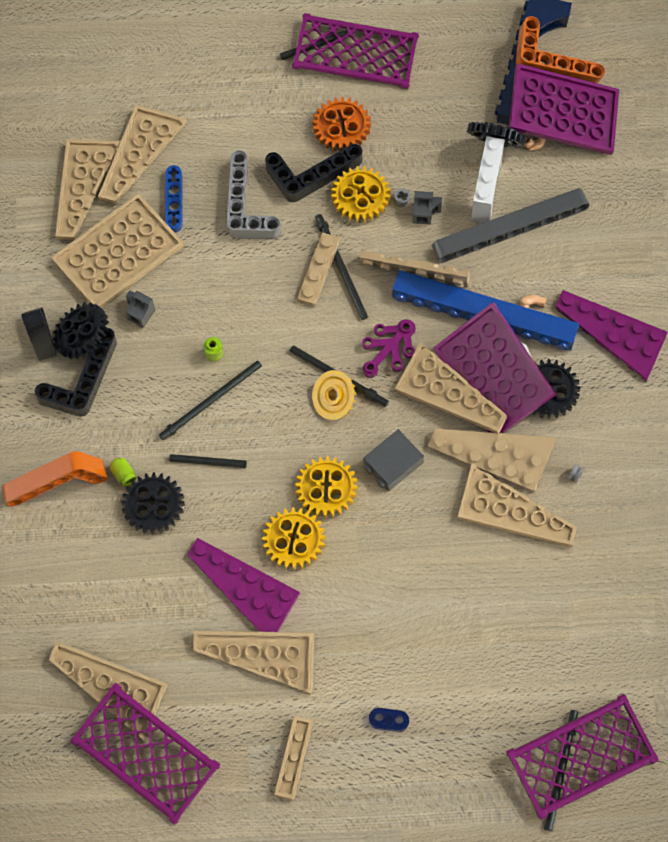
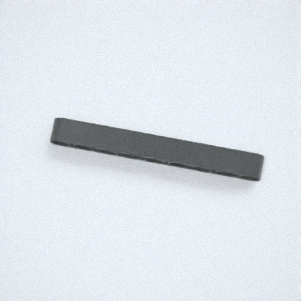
M578 188L438 239L432 244V248L438 261L444 263L583 212L590 204L583 190Z

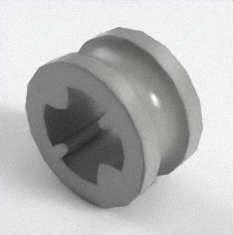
M403 188L398 189L394 195V203L399 207L407 206L411 198L410 192ZM399 195H402L403 197H405V200H402V198H399Z
M575 464L568 479H574L577 483L585 468H580L578 464Z

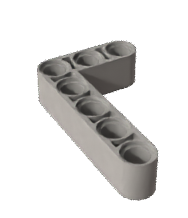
M241 150L234 151L231 154L227 211L228 233L232 238L276 239L281 234L280 220L277 217L245 215L248 178L247 155ZM271 226L276 227L275 229H269Z

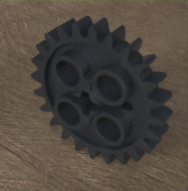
M469 122L467 128L468 134L475 136V138L481 141H486V136L505 139L504 147H523L526 140L525 135H522V133L490 122Z
M84 302L82 307L77 304L75 310L71 307V312H65L66 317L60 318L61 324H56L58 330L53 332L57 335L53 338L55 341L54 346L64 357L78 359L81 355L84 358L86 352L91 354L92 348L97 349V343L102 344L101 337H106L103 332L109 329L105 326L109 323L106 320L108 316L101 307L92 302L89 304Z
M541 359L537 367L556 395L535 410L533 415L539 412L540 418L547 414L548 419H550L551 414H554L557 419L559 413L565 416L566 410L571 412L572 405L576 406V399H579L580 396L577 392H580L581 389L580 386H577L579 379H575L576 373L570 374L571 367L564 368L565 363L558 365V360H556L552 364L551 360L548 359L547 363L544 364ZM558 376L560 380H553L551 377ZM557 393H563L565 397L560 398L557 396Z
M153 472L152 477L145 473V479L142 480L138 476L139 482L131 481L132 488L126 486L128 493H123V498L126 500L121 501L122 506H124L122 512L126 514L124 516L125 519L130 520V526L135 525L136 531L142 528L143 534L147 530H150L151 535L154 534L155 530H158L159 534H161L162 528L169 531V524L174 527L176 526L174 519L181 520L178 513H184L181 508L185 506V502L182 501L184 495L180 493L182 491L181 487H176L177 482H171L170 476L164 479L163 473L159 477H156L155 472ZM163 491L168 492L165 497L158 496ZM141 492H148L146 497L139 496ZM141 510L148 511L144 516L138 515ZM160 510L167 511L163 516L158 515Z

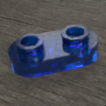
M375 708L369 714V723L374 729L402 732L409 726V716L401 710ZM377 715H381L383 719L381 721H377L375 717ZM401 717L403 722L397 723L395 719Z

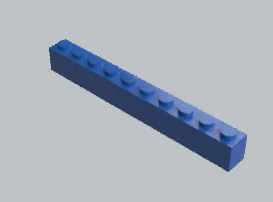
M401 270L398 272L392 289V297L397 301H407L417 307H427L434 312L447 313L451 317H460L467 321L493 302L515 334L520 335L524 339L537 340L544 345L551 344L557 346L561 350H572L580 324Z

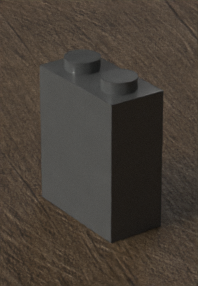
M398 429L363 457V467L368 474H373L377 478L376 481L380 487H385L390 491L424 463V455Z

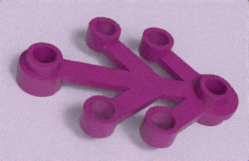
M401 320L395 326L375 325L374 333L376 336L381 337L384 334L396 333L393 338L373 340L370 337H366L363 339L362 347L365 350L384 347L372 361L364 364L363 374L367 378H374L378 374V366L391 351L393 359L392 370L400 372L403 369L398 344L403 338L405 344L403 354L408 359L412 358L415 349L412 347L411 336L415 333L416 327L411 320ZM404 326L410 327L408 330L403 329ZM378 328L383 329L382 332H377L376 330ZM368 341L371 342V345L367 346L364 343ZM411 350L412 353L407 354L406 351ZM398 363L401 366L399 368L394 367V364ZM368 366H373L374 369H373V370H368L367 367H368Z

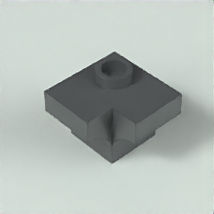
M415 191L413 223L431 225L432 216L441 212L442 197H433V192Z
M129 290L126 295L127 302L130 305L126 311L127 319L144 328L155 312L153 299L137 290L135 293Z

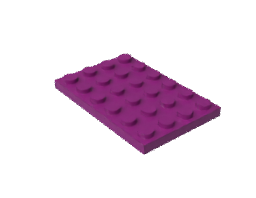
M517 64L514 74L509 128L519 133L612 155L615 145L619 89Z
M493 302L433 347L445 364H448L474 389L476 388L488 401L490 400L506 414L507 419L499 433L504 434L556 395Z

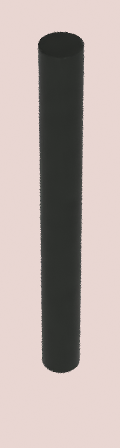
M346 30L337 33L339 37L347 34ZM333 34L325 37L329 43L337 40ZM320 40L315 45L320 47L326 45V43ZM309 46L305 49V51H309L315 48L313 46ZM297 47L280 53L281 59L284 60L295 56Z
M170 454V462L239 468L247 467V460Z

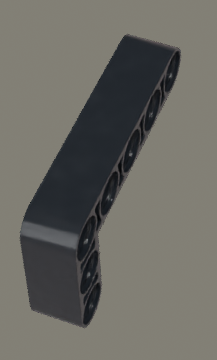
M349 145L297 176L293 174L278 153L271 152L265 158L266 170L289 202H297L336 180L337 176H343V171L348 173L349 168L353 170L356 166H360L363 162V150L360 145Z
M43 307L22 313L21 316L38 360L41 361L57 356Z
M111 328L103 332L106 337H111V339L104 341L106 337H101L102 344L97 343V349H91V354L88 356L74 392L47 383H40L36 386L35 395L41 405L79 417L89 413L117 345L115 333ZM100 353L105 354L103 357H97ZM92 370H98L97 373L90 374ZM87 386H90V387H91L90 390H88V391H83V389H84L85 387H87ZM49 392L47 396L41 397L42 393ZM60 398H67L64 402H58ZM84 403L81 408L76 407L77 404Z

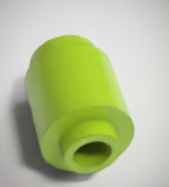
M217 337L206 339L203 344L206 358L210 361L220 360L224 354L221 340Z
M118 457L110 463L109 470L119 484H123L126 487L132 484L131 481L136 480V473L125 458Z

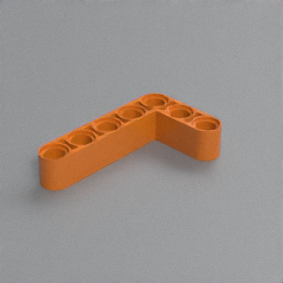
M529 16L524 20L519 29L516 65L522 64L599 83L605 74V69L601 64L537 50L540 22L533 16Z
M79 451L63 455L4 484L2 489L6 505H19L74 478L93 484L104 482L107 480L104 462L100 458Z

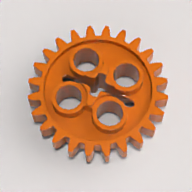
M334 97V102L328 99V105L322 103V109L317 108V114L313 115L314 120L312 121L313 133H315V138L320 140V144L325 143V148L331 145L332 151L336 147L341 151L352 144L362 145V140H367V135L370 134L369 128H371L370 116L368 115V110H364L363 104L358 106L357 100L351 103V98L345 101L344 97H342L341 101H338ZM338 111H340L342 124L344 126V132L346 137H343L341 123L339 122V115L337 113Z

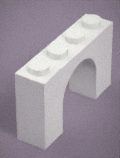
M486 136L473 200L471 222L485 223L490 221L497 177H499L505 139Z

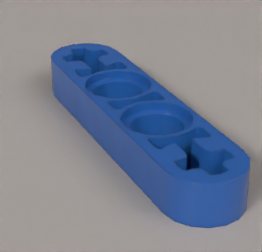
M177 165L169 166L165 172V222L174 232L180 231L183 226V176L180 167ZM173 172H176V175H175V180H176V181H173V179H172V174H173ZM172 187L179 189L176 194H171L169 190ZM176 203L179 205V208L171 210L169 206ZM172 216H175L176 218V226H172Z

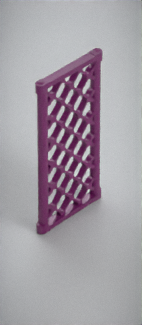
M309 13L303 14L292 69L299 70L300 68L397 85L405 89L410 87V74L419 33H408L311 16ZM306 23H312L313 28L305 31ZM321 25H327L330 31L322 34L318 28ZM338 28H344L348 34L339 37L335 31ZM316 31L320 37L311 40L308 34ZM356 31L364 32L365 37L356 40L353 34ZM333 34L337 40L329 43L325 37ZM373 34L381 35L382 40L374 43L370 37ZM303 37H306L310 43L302 46ZM351 37L355 43L346 46L343 40ZM390 37L398 38L400 43L391 46L388 40ZM323 40L327 46L318 49L315 43ZM368 40L372 46L364 49L360 43ZM408 40L413 41L412 49H408L405 45ZM341 43L345 49L336 52L332 46ZM385 43L390 49L381 52L377 46ZM313 46L317 52L308 55L305 49ZM358 46L362 52L353 55L350 49ZM403 46L407 52L403 55H398L395 49ZM330 49L334 55L326 58L322 52ZM375 49L379 55L371 58L367 52ZM300 52H303L306 56L303 62L298 61ZM348 52L352 58L343 61L340 55ZM392 52L397 58L393 61H388L385 55ZM320 55L324 61L321 65L314 64L312 58ZM365 55L369 61L365 64H360L357 58ZM410 55L409 64L407 65L402 58ZM337 58L341 64L338 68L331 67L329 61ZM382 58L387 64L383 67H378L375 61ZM355 61L359 67L356 71L348 70L347 64ZM397 61L401 62L404 68L398 71L392 66ZM372 64L376 71L373 74L365 73L364 67ZM389 67L394 73L391 77L383 76L382 70ZM406 70V80L400 79L399 74Z
M117 683L112 685L103 700L70 740V743L75 747L79 746L165 814L174 825L178 823L182 814L221 765L215 759L211 760L134 700ZM115 694L117 696V703L112 706H106L107 702ZM129 705L133 708L132 716L122 719L120 707ZM116 707L118 718L108 721L106 719V709ZM103 710L104 720L94 723L93 720ZM144 717L149 721L148 729L137 731L136 719ZM133 720L134 730L123 733L122 721ZM118 722L120 732L109 735L108 723ZM104 724L105 735L95 737L93 726ZM90 726L91 737L83 740L81 736ZM159 729L165 733L163 742H152L151 733ZM148 732L149 744L138 745V733ZM134 734L135 745L124 747L123 736ZM120 736L121 747L110 749L109 738ZM105 738L107 749L98 752L94 748L95 740ZM175 741L181 746L180 753L169 756L167 745ZM163 744L165 746V756L155 758L153 747ZM149 746L151 758L141 760L139 758V748ZM135 748L137 759L126 762L125 750ZM121 750L123 761L115 765L110 761V753ZM191 754L197 758L195 767L184 768V756ZM180 757L181 768L170 770V758ZM166 759L167 770L156 772V760ZM151 761L153 772L142 774L141 762ZM137 763L139 773L136 776L130 777L125 773L126 765ZM207 766L210 770L201 781L199 770ZM195 769L197 771V781L187 783L185 781V771ZM181 771L183 783L172 785L171 773ZM167 773L169 784L158 787L156 776ZM152 775L154 777V787L146 790L141 786L142 778ZM191 784H198L190 797H188L186 787ZM183 786L185 797L174 800L172 794L173 787ZM169 788L170 800L163 803L157 798L158 790ZM176 801H185L177 813L173 811Z
M625 694L516 749L511 748L506 751V755L511 761L540 820L548 817L547 814L649 763L654 764L659 761ZM621 706H624L630 718L620 715ZM609 712V714L615 717L613 727L602 723V715ZM618 718L628 721L629 724L626 732L616 729ZM591 721L597 725L595 736L585 733L584 724ZM632 723L639 737L629 733ZM600 727L611 731L608 741L598 737ZM574 730L580 735L577 744L566 740L568 732ZM614 732L624 735L622 746L612 742ZM583 735L593 739L591 749L581 747L580 742ZM627 737L638 740L635 751L626 748ZM556 739L562 743L559 753L549 750V741ZM596 740L607 744L605 754L594 751ZM641 742H643L648 752L646 756L639 752ZM565 744L575 747L573 758L562 754ZM610 745L620 748L618 759L608 756L607 753ZM538 747L544 752L541 762L531 759V750ZM578 749L589 753L587 763L576 760ZM624 750L634 754V762L627 765L621 760ZM547 753L557 756L558 759L555 767L544 763ZM592 754L603 758L600 768L590 765ZM519 756L526 761L523 771L516 760ZM560 758L571 761L569 772L558 768ZM606 759L616 762V771L609 774V772L604 770L603 767ZM529 762L540 766L537 776L526 772ZM574 763L585 767L582 777L572 774ZM542 767L553 770L551 781L540 777ZM588 768L599 772L598 780L591 782L586 779ZM556 772L567 775L565 786L554 782ZM525 776L535 779L533 790H531ZM570 777L581 781L580 789L573 791L568 788ZM538 781L549 784L546 795L536 792ZM552 786L562 788V798L555 800L550 797ZM534 795L544 797V807L540 808Z

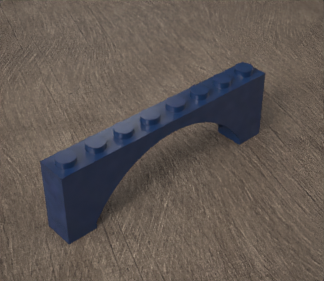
M525 0L523 11H526V13L521 15L519 25L521 26L529 16L536 17L540 22L539 37L553 29L562 26L567 27L572 3L561 0ZM517 30L515 40H518L519 30ZM513 44L511 55H514L513 60L509 59L507 70H510L509 75L505 74L503 85L506 86L504 90L501 89L499 95L501 104H497L495 115L498 116L497 123L509 125L517 54V45Z

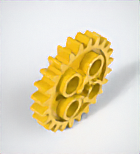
M356 166V171L349 168L348 174L343 171V177L337 176L338 182H333L334 188H331V200L333 201V207H337V213L342 212L343 218L348 215L349 221H351L354 217L356 223H358L359 218H362L365 223L366 218L373 221V215L379 218V211L385 212L384 207H388V201H390V188H388L389 183L384 182L385 176L379 177V171L374 174L373 168L366 171V166L362 170Z
M320 456L317 463L312 459L311 466L306 463V470L300 469L302 476L296 477L299 483H295V488L299 489L296 491V496H300L298 502H304L303 509L309 507L310 514L316 511V517L323 513L324 518L327 517L328 513L334 518V512L336 511L342 515V508L348 511L347 503L350 505L354 504L352 498H357V493L354 491H358V486L354 485L357 483V478H353L355 472H349L350 465L344 467V460L337 463V457L330 461L329 456L326 457V461H323ZM329 471L328 502L325 503V473ZM314 475L322 476L320 480H314L312 477ZM338 475L341 477V480L334 481L332 477ZM319 493L322 496L318 499H314L312 497V494ZM333 494H339L341 496L339 499L336 500L331 498Z
M292 507L289 513L286 508H284L283 515L277 512L278 518L271 516L272 523L266 522L268 529L263 530V534L266 536L262 537V542L266 543L263 545V549L268 550L266 552L267 557L272 556V563L278 560V567L285 564V569L287 570L292 565L295 571L297 565L304 569V563L311 566V559L317 561L316 554L322 555V551L319 548H325V543L321 541L326 540V536L321 535L325 530L324 528H319L321 521L315 522L317 519L316 515L310 517L309 510L303 514L302 508L295 512V508ZM296 523H299L296 532L297 539L294 540L292 554L289 555L288 552L291 548V539H293L295 525ZM289 524L292 528L285 531L282 529V526ZM303 529H309L311 531L308 535H303L301 533ZM281 542L287 544L284 549H279L277 545ZM298 547H304L306 551L304 553H298L296 552V549Z

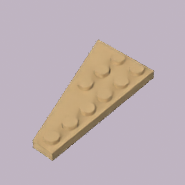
M135 105L98 195L99 200L117 204L184 127L187 120Z
M66 139L55 234L57 240H75L110 169L120 141Z
M363 250L360 252V261H363L362 264L367 266L375 264L387 271H391V269L401 270L421 277L432 278L438 282L453 283L452 286L462 289L464 286L468 287L470 282L469 270L462 269V272H458V270L450 266L440 269V266L434 263L412 259L404 262V260L396 256L386 259V256L383 254Z
M420 341L395 388L396 392L499 434L507 419L506 414L490 400L488 401L476 388L474 389L462 376L440 360L434 352H431Z
M435 428L428 447L468 464H474L480 469L536 491L558 438Z
M471 464L457 519L572 548L577 529L576 526L558 515L550 513L545 507L540 504L537 505L522 493L505 483L499 482L489 473H485L474 464Z
M194 630L193 651L313 694L314 633Z
M56 641L49 658L55 666L99 703L109 692L112 685L117 683L124 692L152 714L156 715L168 686L167 683ZM113 694L106 706H112L117 703V696ZM129 705L120 707L121 718H130L133 708ZM116 707L107 709L118 718ZM144 717L136 719L137 731L148 729L149 721ZM133 720L122 721L129 729L134 730ZM148 732L138 733V736L145 741Z

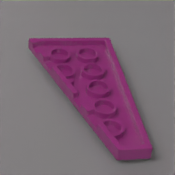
M563 290L555 309L570 321L580 323L579 326L583 332L591 335L598 344L614 357L622 360L628 365L630 370L638 373L641 379L647 382L668 332Z
M199 538L196 539L188 552V557L212 580L215 586L254 625L258 632H278L300 595L299 591Z

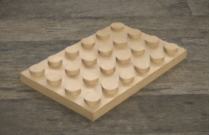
M138 193L52 256L51 259L89 303H96L99 307L103 308L183 248L184 242Z

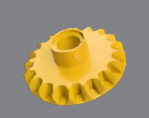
M338 370L327 371L317 379L313 387V405L318 414L325 419H342L343 416L348 415L349 410L353 409L352 405L356 402L354 395L357 393L354 391L355 385L352 384V379L346 373Z

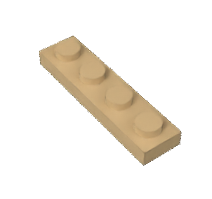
M322 233L297 298L299 302L316 306L339 246L340 237Z
M294 716L274 796L295 801L314 720Z

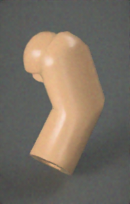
M537 137V139L532 140V138H526L524 147L529 151L541 149L547 139Z
M530 294L520 299L519 306L529 308V305L535 304L544 307L547 298Z

